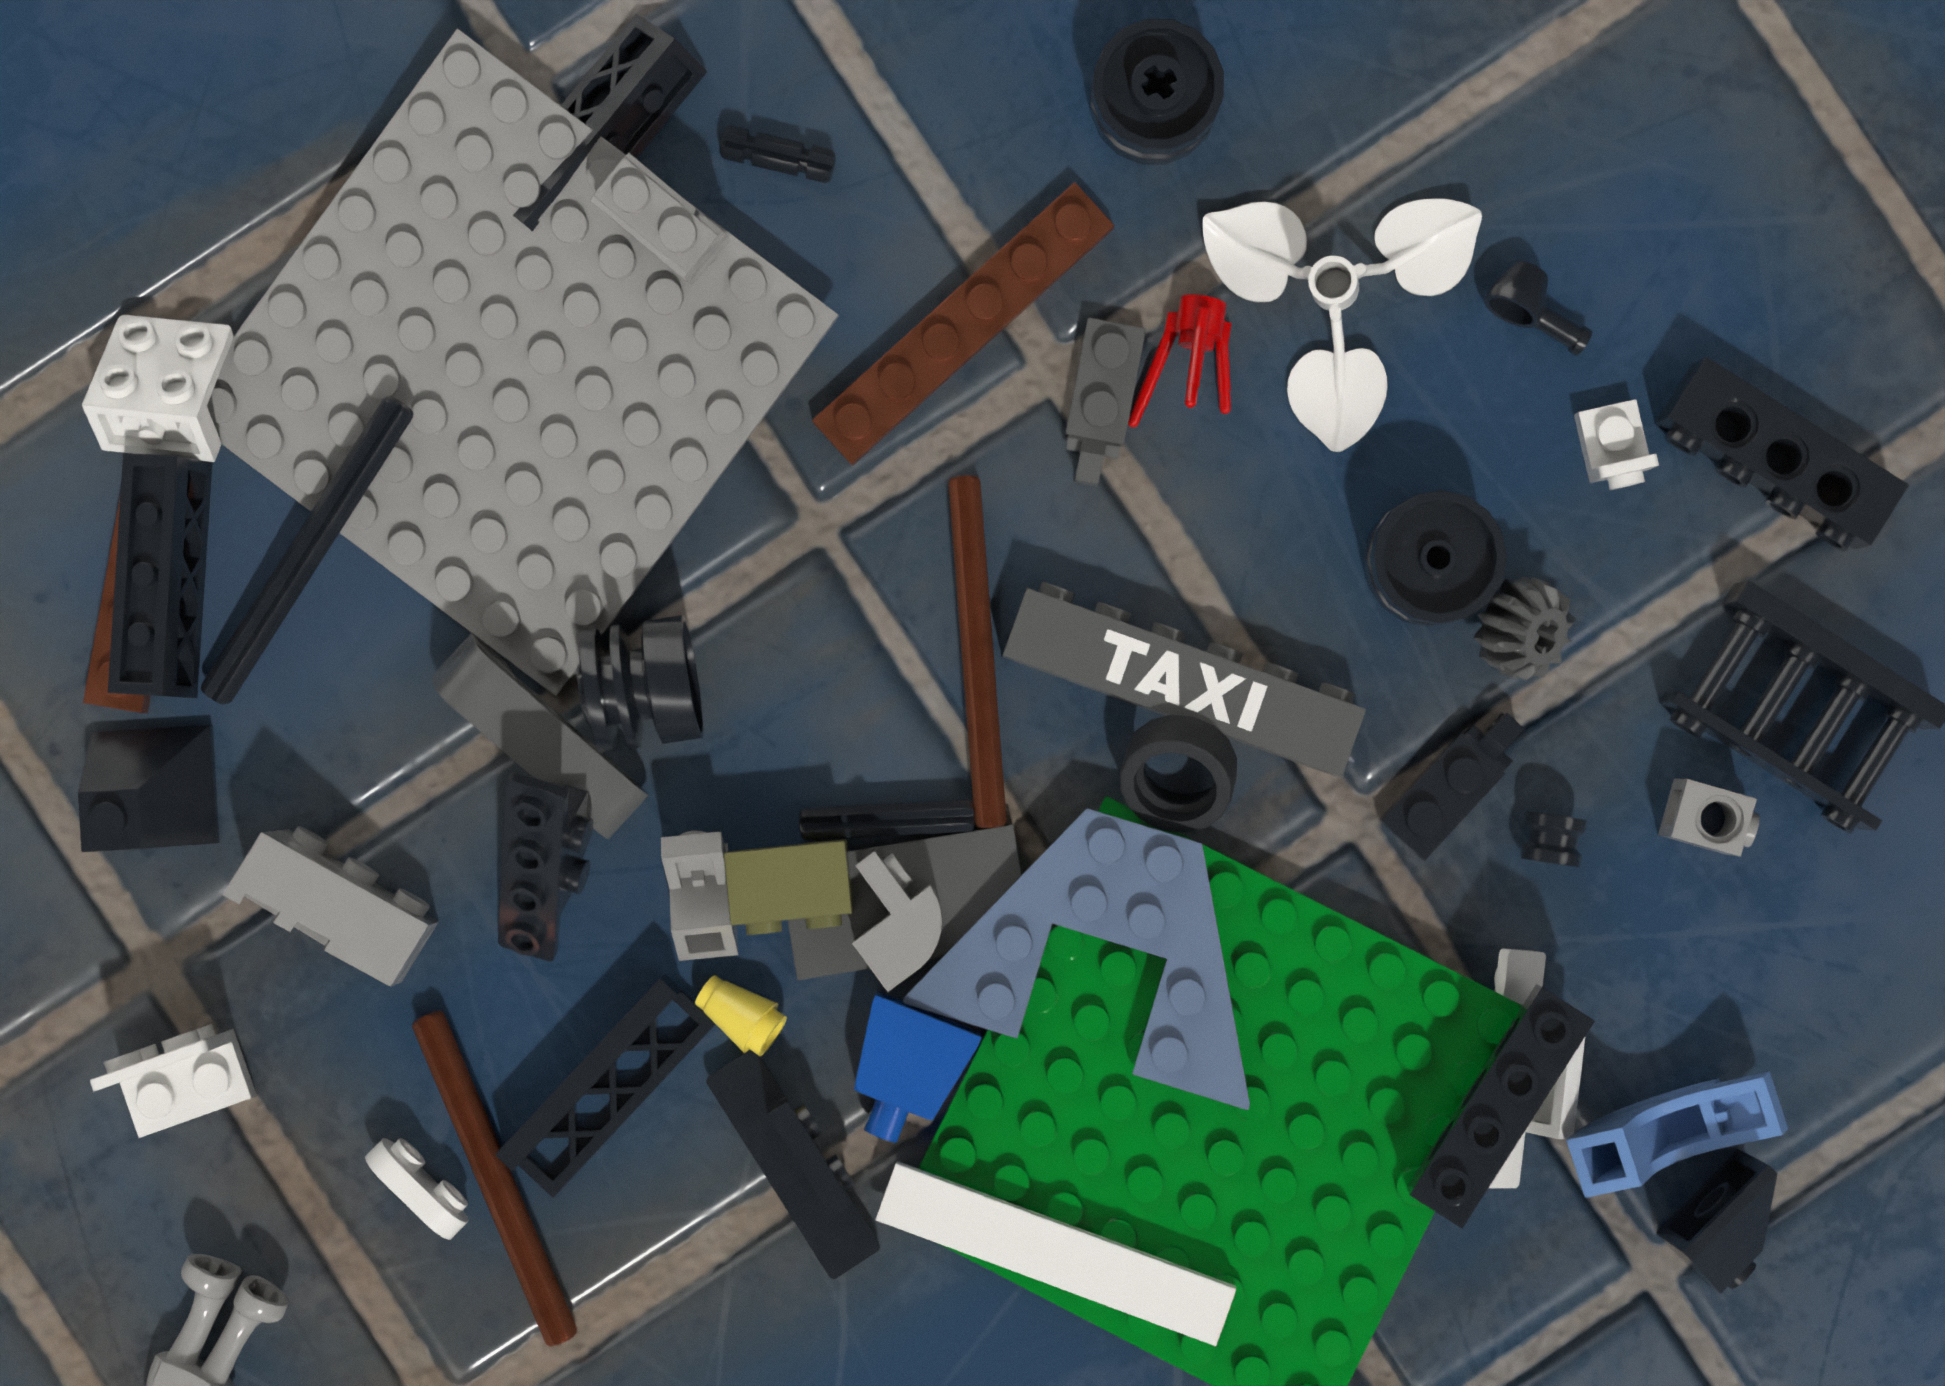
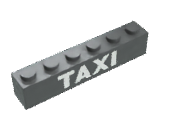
M1041 582L1038 591L1030 588L1026 589L1006 644L1003 658L1165 716L1171 714L1194 716L1214 725L1229 739L1335 777L1343 776L1366 712L1365 708L1352 704L1355 693L1324 682L1321 683L1317 692L1296 684L1299 673L1268 662L1265 663L1263 671L1240 664L1243 653L1216 643L1209 642L1207 651L1184 644L1187 633L1157 622H1153L1151 631L1128 624L1131 613L1108 604L1097 602L1095 611L1074 605L1072 601L1075 593L1049 583Z

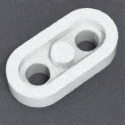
M383 1138L365 1156L367 1164L376 1176L429 1228L441 1237L451 1240L468 1223V1217L463 1211L468 1205L467 1200L449 1182L442 1180L438 1184L422 1168L425 1164L422 1155L406 1140L399 1138L394 1143Z

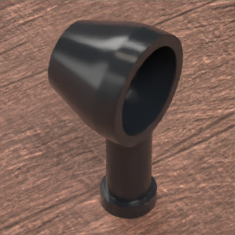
M1524 261L1515 262L1491 285L1484 298L1485 306L1490 312L1505 322L1523 328L1535 327L1568 347V351L1573 355H1579L1587 346L1592 336V330L1585 326L1580 327L1546 306L1548 275L1541 268Z

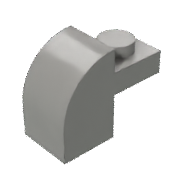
M688 831L679 836L661 837V859L670 889L671 933L679 961L738 955L737 925L731 926L724 853L729 851L728 843L723 842L721 832Z
M876 849L855 866L890 914L854 939L852 944L886 991L889 992L920 969L933 954L942 929V908L936 890L931 883L911 897L905 888L914 881L893 853L883 859Z

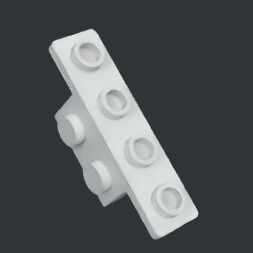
M1502 948L1499 952L1498 967L1494 976L1495 992L1523 1005L1536 984L1541 987L1543 986L1545 953ZM1585 1038L1525 1132L1555 1139H1568L1574 1134ZM1525 1132L1489 1188H1517L1519 1186Z

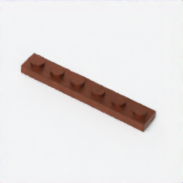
M1074 182L812 420L813 424L852 466L855 465L1113 231L1115 225Z

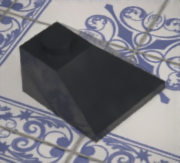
M213 725L92 732L78 789L81 852L220 843Z
M1738 1149L1656 1234L1706 1284L1721 1294L1727 1287L1734 1289L1745 1282L1753 1273L1756 1267V1263L1753 1260L1763 1251L1778 1173L1770 1165Z

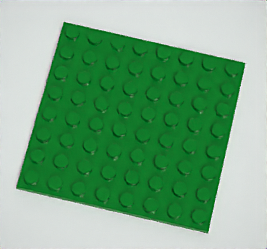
M1105 796L1098 812L1164 831L1145 823L1128 806L1108 796ZM1164 831L1173 835L1193 840L1179 832ZM1202 844L1250 1102L1249 1109L1245 1110L1133 1075V1069L1167 959L1052 924L1018 1038L991 1030L987 1031L918 1169L1235 1285L1236 1292L1217 1345L1214 1346L942 1245L1212 1386H1348L1435 1211L1410 1196L1407 1186L1522 1005Z

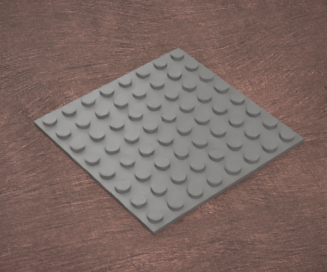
M457 28L233 337L207 408L223 446L308 510L312 511L382 399L393 397L406 404L414 412L411 422L345 523L340 534L552 694L558 696L577 671V665L580 661L579 639L581 631L596 628L599 629L601 636H603L839 315L700 210L698 211L721 229L730 240L693 285L682 278L590 201L593 194L626 156L603 137L598 139L564 189L538 219L539 224L532 232L515 218L513 214L519 208L528 207L537 200L541 191V184L573 153L575 148L592 132V129Z

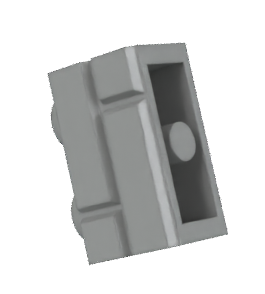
M630 153L620 161L590 199V201L692 285L730 240L721 229Z

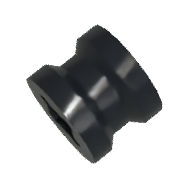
M1527 811L1525 823L1530 829L1529 842L1522 846L1520 858L1580 867L1582 855L1577 850L1578 837L1586 830L1587 820Z

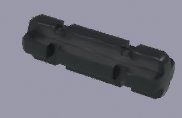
M731 125L725 128L720 141L719 151L721 157L726 160L744 163V160L747 159L751 160L752 166L793 176H798L799 172L806 173V179L822 183L829 182L834 172L836 155L831 149L812 145L810 150L806 149L802 142L760 132L756 136H751L748 129Z

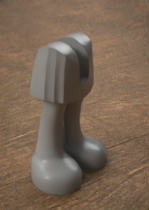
M191 1254L187 1256L181 1268V1278L187 1286L195 1291L192 1308L170 1351H164L155 1355L146 1386H234L229 1375L247 1339L260 1323L278 1322L283 1318L289 1304L288 1297L270 1281L260 1276H247L234 1298V1308L223 1332L206 1361L199 1359L202 1348L223 1303L234 1289L242 1270L239 1266L229 1261L210 1255Z

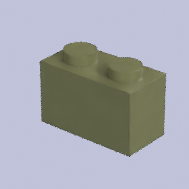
M847 839L733 850L724 853L731 926L745 924L746 935L781 932L782 920L805 918L806 929L842 925L841 914H851L854 911Z

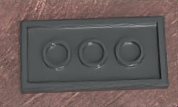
M1013 824L848 851L854 911L851 914H841L842 925L806 929L805 918L788 920L797 981L870 969L852 942L890 914V912L855 865L876 849L883 859L893 853L914 881L905 888L911 897L930 883L936 890L942 908V929L937 947L929 959L944 957L1021 877Z

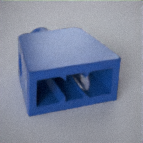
M877 990L871 1006L854 1090L876 1099L864 1130L881 1139L897 1143L909 1112L932 1121L977 1049L982 1038L981 1031L933 1012L904 1004L903 1000Z

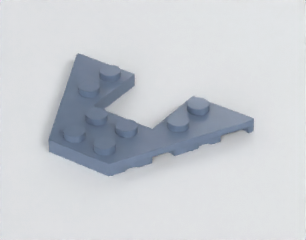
M1087 808L903 999L904 1004L1018 1038L1052 924L1163 957L1167 960L1132 1074L1248 1110L1250 1106L1204 851L1200 842Z

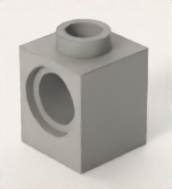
M1674 779L1658 835L1725 855L1741 857L1743 847H1750L1758 831L1760 817L1758 813L1754 812L1757 799L1690 779ZM1715 802L1722 808L1725 821L1722 829L1711 836L1705 832L1701 825V814L1708 804Z

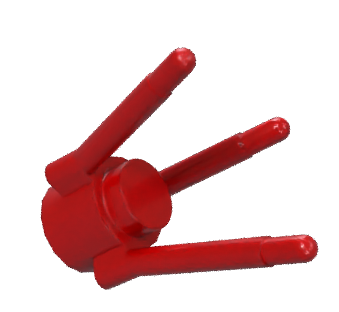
M1187 294L1180 297L1178 312L1167 313L1163 336L1129 416L1128 425L1135 428L1138 426L1177 336H1180L1178 345L1191 350L1185 405L1188 408H1193L1197 403L1205 351H1213L1215 344L1219 409L1222 414L1230 413L1229 338L1232 323L1224 321L1227 308L1226 302L1210 296Z

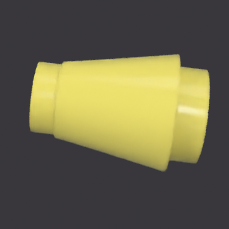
M716 975L707 981L695 1001V1005L704 1010V1013L744 1053L751 1050L757 1055L762 1056L774 1043L787 1020V1016L777 1010L778 1003L726 980L723 981Z

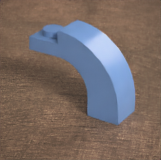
M1770 1071L1724 1082H1720L1718 1078L1642 1100L1587 1124L1571 1135L1566 1142L1584 1197L1587 1198L1642 1186L1652 1175L1671 1164L1716 1149L1781 1136L1788 1130V1126Z

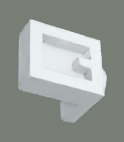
M1636 399L1574 414L1589 483L1607 480L1609 490L1628 487L1645 482L1643 471L1659 466L1657 454L1649 455Z

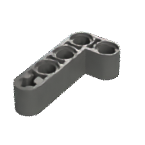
M473 633L462 642L431 676L436 692L454 710L532 777L564 787L568 785L588 791L586 817L593 819V829L603 837L610 839L649 796L647 791L605 753L600 754L594 743L515 676L510 666Z

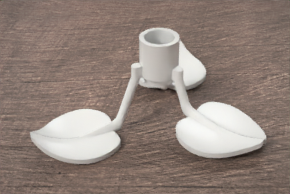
M1422 199L1407 202L1390 211L1381 220L1375 231L1376 246L1380 253L1388 259L1387 261L1369 265L1358 263L1353 266L1343 257L1327 256L1317 261L1313 267L1305 266L1304 268L1297 267L1295 264L1303 258L1306 252V232L1300 219L1285 206L1271 202H1253L1224 211L1211 212L1203 217L1204 243L1210 262L1222 282L1237 296L1253 302H1271L1282 295L1287 285L1288 275L1296 279H1308L1309 288L1315 302L1323 309L1329 310L1334 353L1326 350H1314L1305 354L1291 370L1287 387L1288 399L1293 412L1299 421L1318 437L1329 450L1341 452L1365 436L1377 420L1387 395V375L1377 354L1363 348L1345 352L1341 310L1348 308L1356 300L1359 293L1358 279L1364 276L1386 274L1395 269L1398 283L1409 293L1419 296H1435L1451 290L1465 276L1471 264L1477 234L1482 221V214L1476 207L1450 199Z

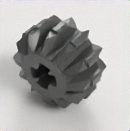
M1522 576L1517 580L1505 578L1501 585L1500 593L1493 595L1485 612L1477 614L1482 620V627L1475 633L1473 638L1481 644L1479 657L1487 661L1488 665L1499 669L1500 673L1514 679L1528 680L1532 676L1545 677L1550 663H1561L1560 651L1564 644L1572 642L1567 636L1568 629L1576 620L1568 612L1571 599L1564 596L1558 589L1551 587L1549 582L1535 577L1530 579Z

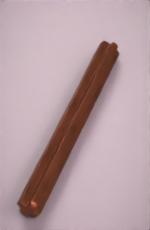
M964 475L950 478L949 496L974 817L977 827L994 828L1004 826L1007 818L981 483L978 476Z
M441 1011L432 1012L416 1019L412 1024V1029L545 1344L549 1347L560 1345L575 1336L577 1327L512 1173L495 1156L501 1147L447 1019Z

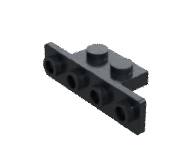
M512 772L505 783L498 944L501 947L513 950L521 955L533 956L550 962L554 960L559 945L560 915L571 894H581L590 872V860L583 859L594 824L592 818L586 817L588 791L568 785L564 787L516 772Z
M749 1050L708 1076L706 1080L708 1087L831 1279H836L878 1252L880 1249L879 1242L846 1192L847 1189L855 1185L854 1181L836 1154L827 1160L825 1159L814 1141L815 1138L823 1134L804 1103L795 1109L792 1107L761 1056Z

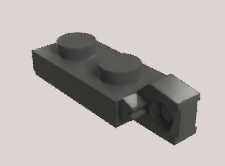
M1089 317L1087 319L1065 436H1068L1066 450L1080 452L1074 483L1097 487L1104 457L1118 459L1120 447H1123L1146 328Z

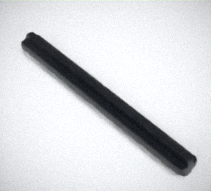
M393 397L382 399L202 682L201 691L208 698L222 705L233 701L411 422L414 412L400 400Z

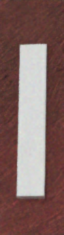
M899 1161L895 1164L876 1217V1221L1214 1346L1217 1345L1236 1292L1235 1285Z

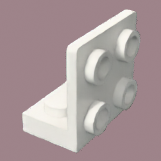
M121 315L116 322L82 403V407L101 449L132 454L178 455L201 461L215 462L222 443L208 411L207 404L234 337L231 327L222 324Z
M212 1024L162 1041L165 1052L159 1055L156 1044L105 1061L104 1065L107 1074L90 1080L93 1092L120 1083L139 1138L257 1096L234 1029L215 1035Z

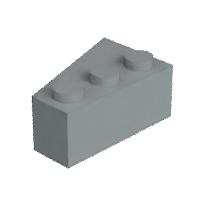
M297 826L294 832L289 829L261 832L224 891L223 896L238 904L246 897L276 915L273 920L274 924L291 932L293 927L297 928L323 944L324 951L390 987L401 983L438 924L437 920L426 914L430 905L416 895L401 888L394 895L375 883L379 874L372 868L351 857H348L345 864L325 852L329 845L327 841L301 826Z

